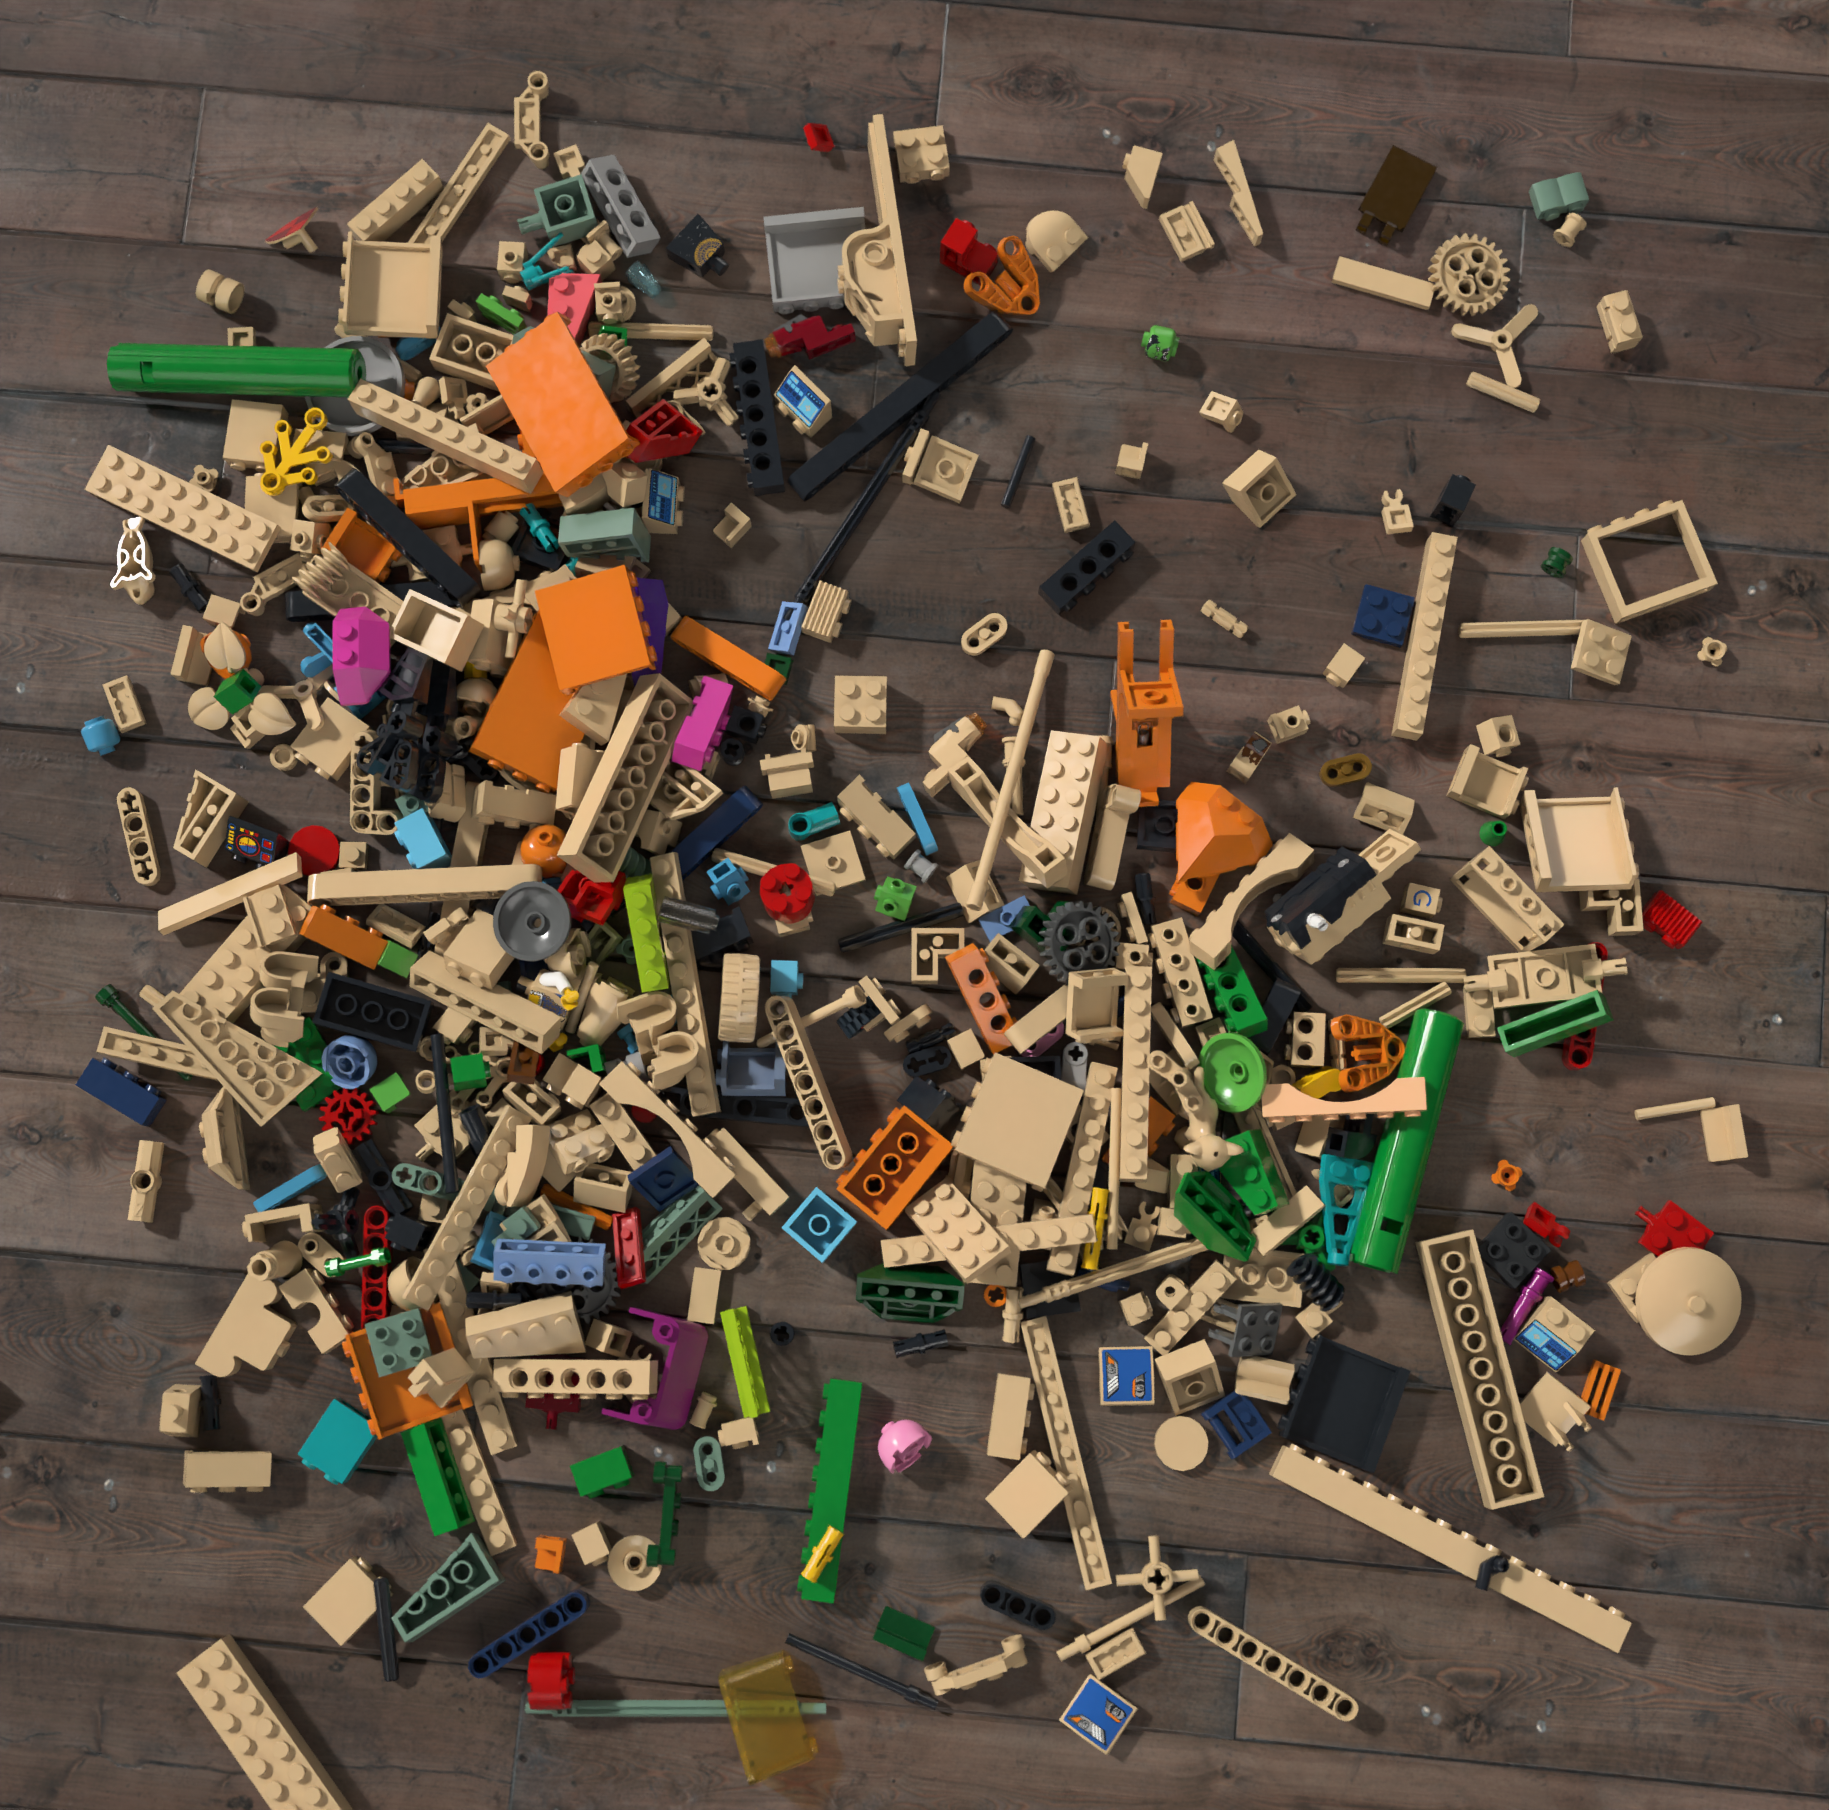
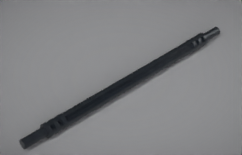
M939 392L931 393L921 409L915 411L910 422L906 425L904 431L809 575L805 578L803 584L799 587V590L795 593L794 603L807 604L809 602V599L817 589L819 581H822L898 466L909 446L918 436L920 429H923L925 423L930 418L929 413L941 397ZM789 608L783 618L789 621L794 609Z

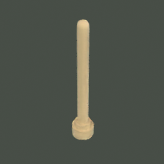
M854 985L846 989L842 998L802 1017L803 1026L805 1028L846 1007L856 1009L866 1004V996L860 986ZM790 1025L786 1028V1036L794 1033ZM771 1032L759 1038L756 1042L757 1046L764 1048L775 1043L774 1033Z

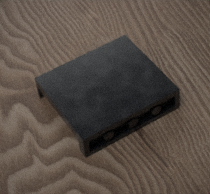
M1316 1335L1314 1339H1309L1305 1349V1353L1308 1354L1305 1364L1301 1363L1297 1370L1296 1378L1299 1381L1296 1389L1292 1388L1289 1392L1287 1414H1282L1277 1425V1429L1280 1430L1279 1436L1374 1473L1411 1371L1321 1335Z

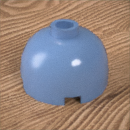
M344 1035L333 1040L324 1049L322 1066L325 1073L329 1072L333 1077L331 1081L334 1084L345 1089H355L365 1084L375 1073L377 1053L367 1039L357 1035Z

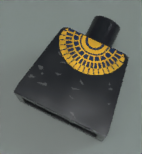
M699 214L666 247L670 260L699 277H704L710 269L717 275L722 276L729 267V264L721 258L725 253L723 242Z

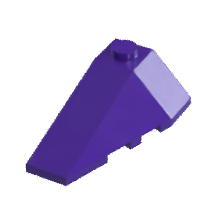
M637 578L638 586L635 587L637 596H641L645 611H642L641 614L643 621H647L649 624L651 636H648L649 645H653L655 648L657 661H654L656 670H651L648 667L631 672L634 687L642 675L662 674L669 607L663 580Z

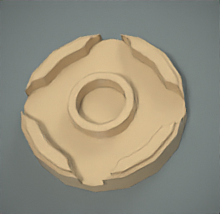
M729 1217L709 1221L701 1229L698 1237V1250L702 1260L708 1266L717 1270H731L740 1266L747 1258L751 1249L750 1236L747 1229L739 1221Z
M1176 1416L1167 1419L1155 1433L1154 1447L1157 1456L1163 1464L1173 1470L1185 1471L1195 1468L1203 1461L1208 1450V1438L1206 1431L1200 1423L1190 1417Z

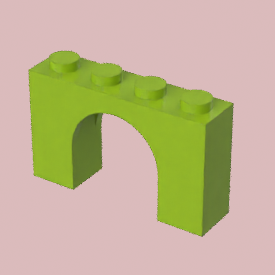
M653 874L626 878L623 890L641 991L643 993L668 989L670 977L666 953L662 949L658 928L657 898Z

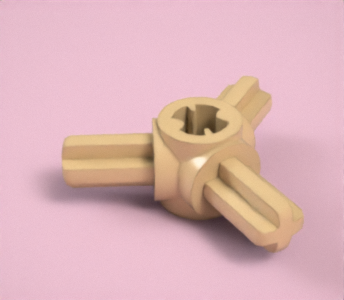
M718 358L710 377H705L702 383L697 384V388L675 390L673 392L674 401L680 405L699 403L700 407L705 406L710 411L715 410L727 426L733 425L739 417L727 403L726 399L728 396L724 393L726 388L724 381L731 363L724 358ZM711 390L715 391V394L707 397V393H710Z

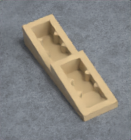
M1232 140L1216 149L1214 161L1234 193L1230 207L1255 247L1260 244L1263 231L1235 142Z

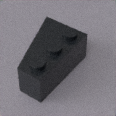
M740 907L732 909L733 914L723 918L717 916L710 919V923L690 928L697 969L701 967L700 963L708 960L711 963L718 962L724 958L726 953L735 951V954L750 949L749 945L754 942Z

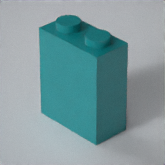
M334 1398L297 1455L303 1458L301 1462L313 1470L318 1468L325 1473L324 1478L335 1485L347 1483L377 1439V1434L372 1436L367 1420L372 1418L342 1398Z

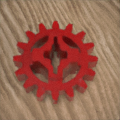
M343 1088V1094L334 1090L333 1095L335 1098L326 1097L325 1101L328 1103V1106L320 1107V1110L325 1112V1116L319 1117V1121L326 1122V1125L322 1127V1131L334 1128L333 1123H339L344 1131L341 1134L345 1140L347 1139L348 1144L354 1145L355 1138L361 1142L365 1141L363 1134L372 1135L373 1132L369 1128L370 1125L378 1124V1122L372 1120L373 1116L379 1114L378 1111L371 1109L376 1102L373 1100L367 1101L369 1094L364 1092L360 1095V1089L358 1088L353 1089L352 1093L350 1089ZM353 1099L358 1100L364 1109H358ZM340 1102L339 1108L333 1112L336 1105ZM352 1112L354 1117L349 1118V1121L345 1120L344 1115ZM362 1120H365L361 1128L357 1130V1126L360 1124V1122Z

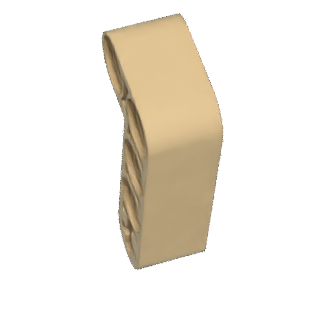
M365 730L355 734L351 741L350 824L353 830L358 833L389 835L398 829L396 825L394 828L389 827L386 823V817L390 815L396 822L404 818V816L398 809L380 808L381 781L379 779L381 774L366 775L357 766V754L363 746L367 745L363 744L362 740L366 739V741L372 742L378 738L376 731ZM365 756L363 761L369 763L371 756ZM362 788H366L370 792V799L368 801L364 800L361 796ZM362 814L369 817L370 824L368 827L364 826L361 822Z
M1118 784L1106 786L1102 792L1104 799L1103 802L1100 800L1084 875V883L1086 885L1109 891L1112 890L1116 882L1129 815L1137 811L1141 800L1140 790Z

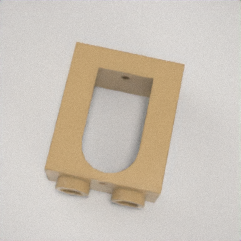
M308 1203L245 1215V1222L242 1224L243 1234L245 1238L248 1237V1242L264 1243L266 1242L264 1225L299 1218L302 1232H324V1230H316L315 1226L311 1224V1220L315 1218L316 1214H323L322 1206Z

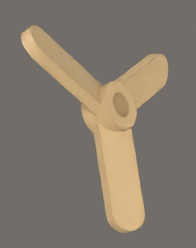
M1533 304L1524 306L1503 329L1496 332L1464 324H1455L1451 333L1456 338L1490 346L1497 353L1507 385L1516 389L1521 385L1522 378L1511 344L1537 317L1538 309ZM1498 339H1502L1505 343H1499Z
M333 664L316 676L298 682L295 686H262L261 691L257 695L268 692L276 695L278 698L297 699L301 704L308 727L313 731H319L323 727L324 720L316 700L317 692L324 686L326 681H329L334 676Z

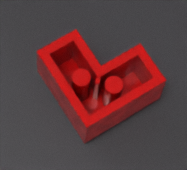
M955 218L940 242V263L964 277L975 272H983L989 277L998 264V254L992 245L977 241L978 230L971 222L967 220L961 221L958 218ZM974 277L972 281L981 286L980 278Z

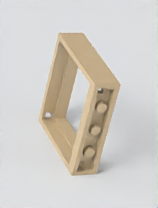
M1672 500L1665 501L1657 506L1658 509L1649 511V508L1640 510L1634 514L1635 517L1627 520L1625 517H1620L1613 520L1610 526L1602 528V525L1595 526L1587 530V535L1581 540L1615 624L1708 592L1718 584L1683 500L1675 503ZM1672 514L1699 580L1625 605L1599 540Z
M1490 846L1471 859L1450 878L1456 887L1519 952L1531 951L1544 944L1565 925ZM1484 862L1487 867L1481 870L1478 866ZM1463 875L1469 879L1464 884L1459 880ZM1523 937L1528 940V945L1525 947L1518 942Z

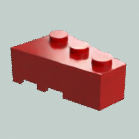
M662 399L629 424L626 432L628 435L638 439L640 444L626 458L639 463L688 454L703 430Z

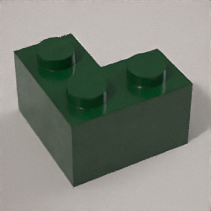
M1057 901L1049 913H1057L1056 907H1065V903L1068 901ZM1023 906L1009 927L1038 952L1045 951V947L1038 945L1039 942L1045 941V937L1041 936L1039 932L1047 931L1043 921H1051L1049 915H1045L1036 906ZM1063 929L1062 935L1063 938L1066 940L1067 932L1065 929ZM1070 944L1061 946L1060 951L1066 950Z

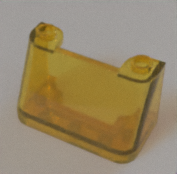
M784 1649L722 1669L718 1675L720 1689L749 1785L765 1781L813 1761L816 1758L815 1753L819 1752L815 1736L809 1737L808 1732H806L791 1682L790 1673L795 1671L791 1656H785Z

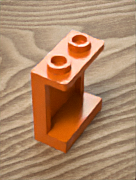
M348 507L322 546V548L331 551L328 542L332 543L344 555L347 562L378 584L380 582L384 583L391 572V569H389L393 561L398 562L402 556L373 526L357 518V512Z

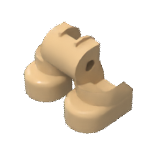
M276 951L262 958L260 962V981L266 988L259 989L252 995L250 1017L254 1023L262 1027L261 1036L269 1044L288 1048L290 1042L293 1043L303 1037L304 1017H301L304 988L306 983L311 982L317 977L319 956Z
M653 991L616 1004L618 1021L624 1024L630 1023L635 1032L643 1065H651L647 1067V1075L652 1079L653 1088L663 1090L679 1083L685 1074L691 1071L697 1064L698 1044L694 1037L686 1032L676 1031L666 1034V1031L671 1029L676 1021L677 1007L675 1000L665 992Z

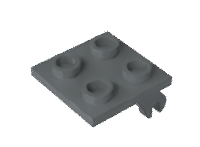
M1214 1304L1213 1310L1215 1312L1237 1320L1234 1335L1219 1329H1215V1331L1209 1329L1208 1336L1229 1344L1228 1356L1272 1355L1283 1304L1238 1305V1309L1225 1304L1220 1306Z

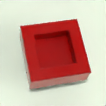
M808 123L803 127L811 150L829 152L835 147L827 125Z

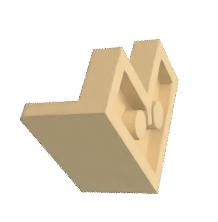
M452 1348L424 1358L408 1376L409 1380L413 1383L408 1390L415 1398L428 1393L434 1402L442 1408L448 1404L475 1371L458 1351Z

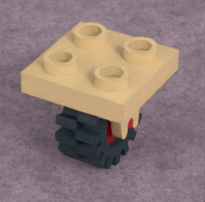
M865 976L859 981L866 991L864 992L866 1004L856 1009L849 1008L850 1010L845 1012L836 1021L848 1039L856 1036L864 1029L866 1032L870 1031L885 1019L892 1026L900 1021L898 1016L902 1012L892 999L888 1001L884 999L882 995L886 991L876 978L870 980L868 976Z

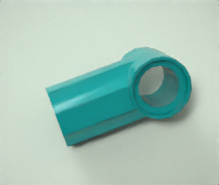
M831 802L804 813H795L791 816L788 823L790 836L795 840L802 841L812 834L839 825L840 820L835 806ZM804 822L807 825V829L803 832H797L793 829L794 823Z

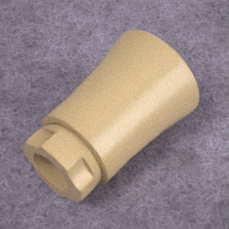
M280 1241L271 1248L251 1257L250 1264L247 1266L248 1273L258 1281L292 1277L302 1267V1253L294 1243Z

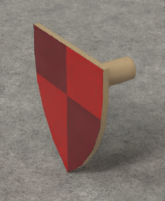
M315 207L292 220L267 238L265 242L273 244L282 241L286 249L302 242L309 253L314 252L318 247L304 228L318 208Z

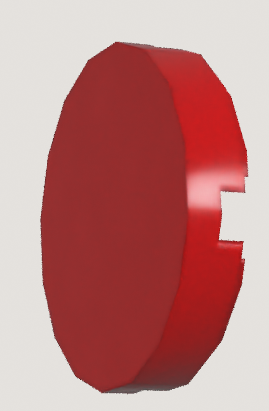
M311 825L300 829L294 834L289 842L288 855L295 852L298 853L301 857L302 874L309 877L312 874H321V872L332 871L339 863L340 843L332 831L323 826Z

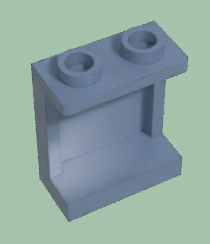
M723 1041V1048L717 1051V1063L721 1064V1069H716V1085H721L722 1096H786L787 1067L777 1041L775 1048H730L729 1041Z

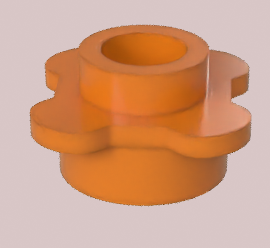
M1501 1160L1498 1162L1496 1173L1491 1175V1180L1494 1184L1499 1183L1504 1186L1507 1191H1513L1516 1188L1515 1184L1518 1182L1519 1177L1522 1176V1170L1519 1167L1510 1165L1507 1160ZM1505 1173L1509 1174L1508 1178H1505Z

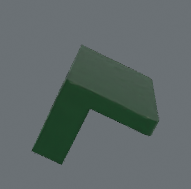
M885 1606L872 1640L923 1661L935 1627L894 1608Z

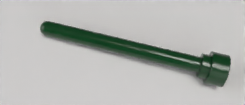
M112 984L106 985L97 993L95 999L102 1006L112 1007L138 1034L157 1038L119 1000V991ZM175 1071L185 1081H190L193 1075Z

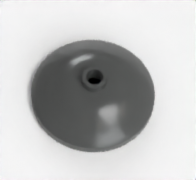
M537 881L517 884L504 893L497 903L493 916L494 934L500 946L509 955L524 961L546 959L560 950L569 936L571 929L569 905L564 896L548 884ZM540 918L541 925L536 928L535 920Z

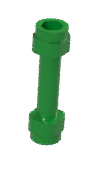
M385 1247L372 1249L371 1254L346 1260L337 1257L326 1261L325 1270L329 1277L344 1275L346 1270L372 1264L376 1267L385 1266L391 1262V1254L389 1249Z

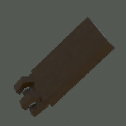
M1393 145L1358 211L1364 214L1358 223L1356 231L1365 235L1374 218L1386 224L1378 242L1387 246L1395 230L1403 233L1437 166Z

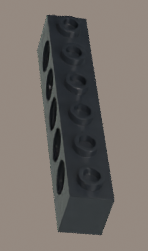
M763 339L733 343L734 352L729 353L731 368L737 369V376L733 377L735 392H740L741 400L736 401L738 416H743L744 424L740 425L741 439L747 440L748 446L747 449H743L745 464H750L751 473H746L748 488H754L755 496L785 492ZM747 367H754L756 369L751 374L743 372ZM755 390L759 392V395L755 398L747 396L750 391ZM756 414L763 416L759 422L750 420ZM759 438L766 440L763 446H756L753 443ZM762 462L770 465L767 470H759L757 468Z

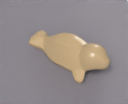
M143 517L122 521L124 533L118 546V571L110 584L113 590L125 588L128 595L139 605L145 604L154 595L153 581L155 580V574L152 572V552L141 531L145 522Z

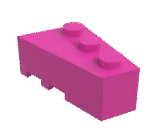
M704 676L701 681L700 695H695L692 704L695 706L690 716H686L676 738L672 755V762L699 771L702 770L706 762H711L715 751L713 747L719 746L723 736L722 730L726 731L730 718L728 710L733 685Z

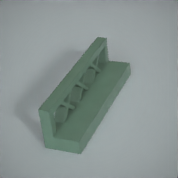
M700 1185L662 1210L642 1230L644 1263L653 1260V1266L645 1273L646 1284L723 1209ZM708 1201L712 1207L705 1214L698 1215L699 1208ZM691 1222V1228L686 1233L679 1234L680 1227L684 1223ZM672 1241V1247L667 1252L660 1253L661 1246L665 1242Z

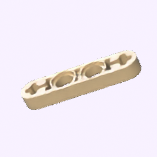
M131 787L124 788L118 793L117 804L133 874L136 881L140 884L153 886L160 880L161 871L144 798L136 789ZM129 794L136 797L132 801L133 809L136 811L140 810V812H132L131 806L125 803V800L129 798ZM134 818L142 820V827L138 831H131L129 824ZM141 842L147 843V853L143 856L136 855V846ZM139 861H146L147 868L153 871V874L149 875V880L142 877L146 870L142 863L138 864Z

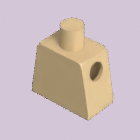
M175 1384L163 1393L160 1432L169 1436L198 1437L201 1410L199 1401L202 1399L201 1385Z

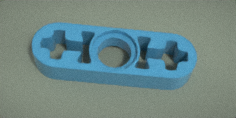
M909 782L896 787L925 855L927 856L938 851L935 839Z
M321 1164L313 1166L253 1202V1205L257 1212L273 1210L321 1182L327 1177V1174Z

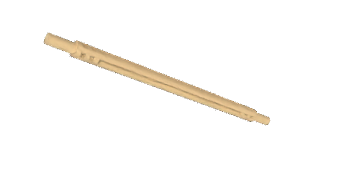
M1263 1215L1250 1220L1251 1231L1268 1216ZM1197 1238L1069 1280L1061 1281L1060 1283L1042 1287V1291L1018 1298V1303L1021 1309L1044 1301L1049 1303L1053 1300L1068 1297L1072 1294L1209 1249Z

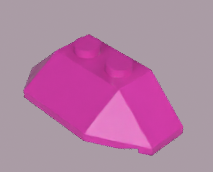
M366 606L340 609L333 620V674L341 706L368 704L372 699L371 696L390 675V624Z

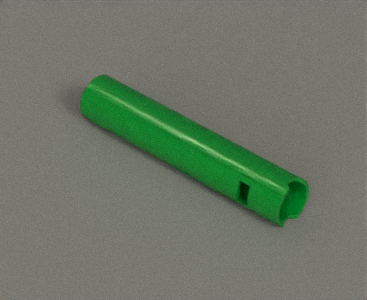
M119 343L118 346L110 347L107 358V373L112 388L116 391L349 398L359 380L363 379L366 381V365L361 352L358 349Z
M1420 1008L1414 1013L1397 1078L1425 1077L1427 1110L1422 1111L1419 1117H1404V1112L1393 1113V1118H1386L1355 1238L1350 1250L1349 1261L1387 1273L1393 1272L1398 1274L1464 1028L1463 1021L1456 1016L1425 1008ZM1382 1220L1387 1222L1385 1231L1380 1230Z

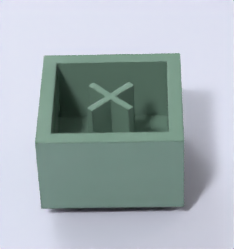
M420 1308L365 1324L379 1377L418 1366L424 1358L433 1356Z

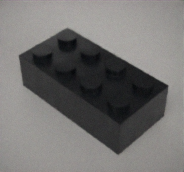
M328 972L312 1023L419 1053V1047L424 1038L434 1002Z

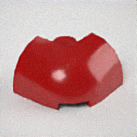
M572 869L563 880L558 891L566 899L572 918L580 922L586 919L603 926L612 910H618L623 900L626 876L625 873L618 871L614 882H593L578 870L574 871Z

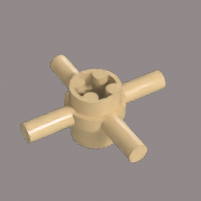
M517 579L512 605L498 604L494 614L496 630L508 631L505 651L506 658L515 659L519 634H527L533 620L532 609L523 606L527 581Z
M1159 1535L1148 1536L1150 1562L1144 1566L1139 1574L1116 1575V1585H1143L1148 1592L1153 1594L1155 1620L1160 1621L1166 1620L1164 1593L1170 1590L1173 1582L1196 1581L1199 1578L1197 1569L1172 1571L1167 1564L1161 1561ZM1155 1570H1160L1161 1575H1163L1165 1581L1161 1585L1150 1582V1577L1155 1575Z

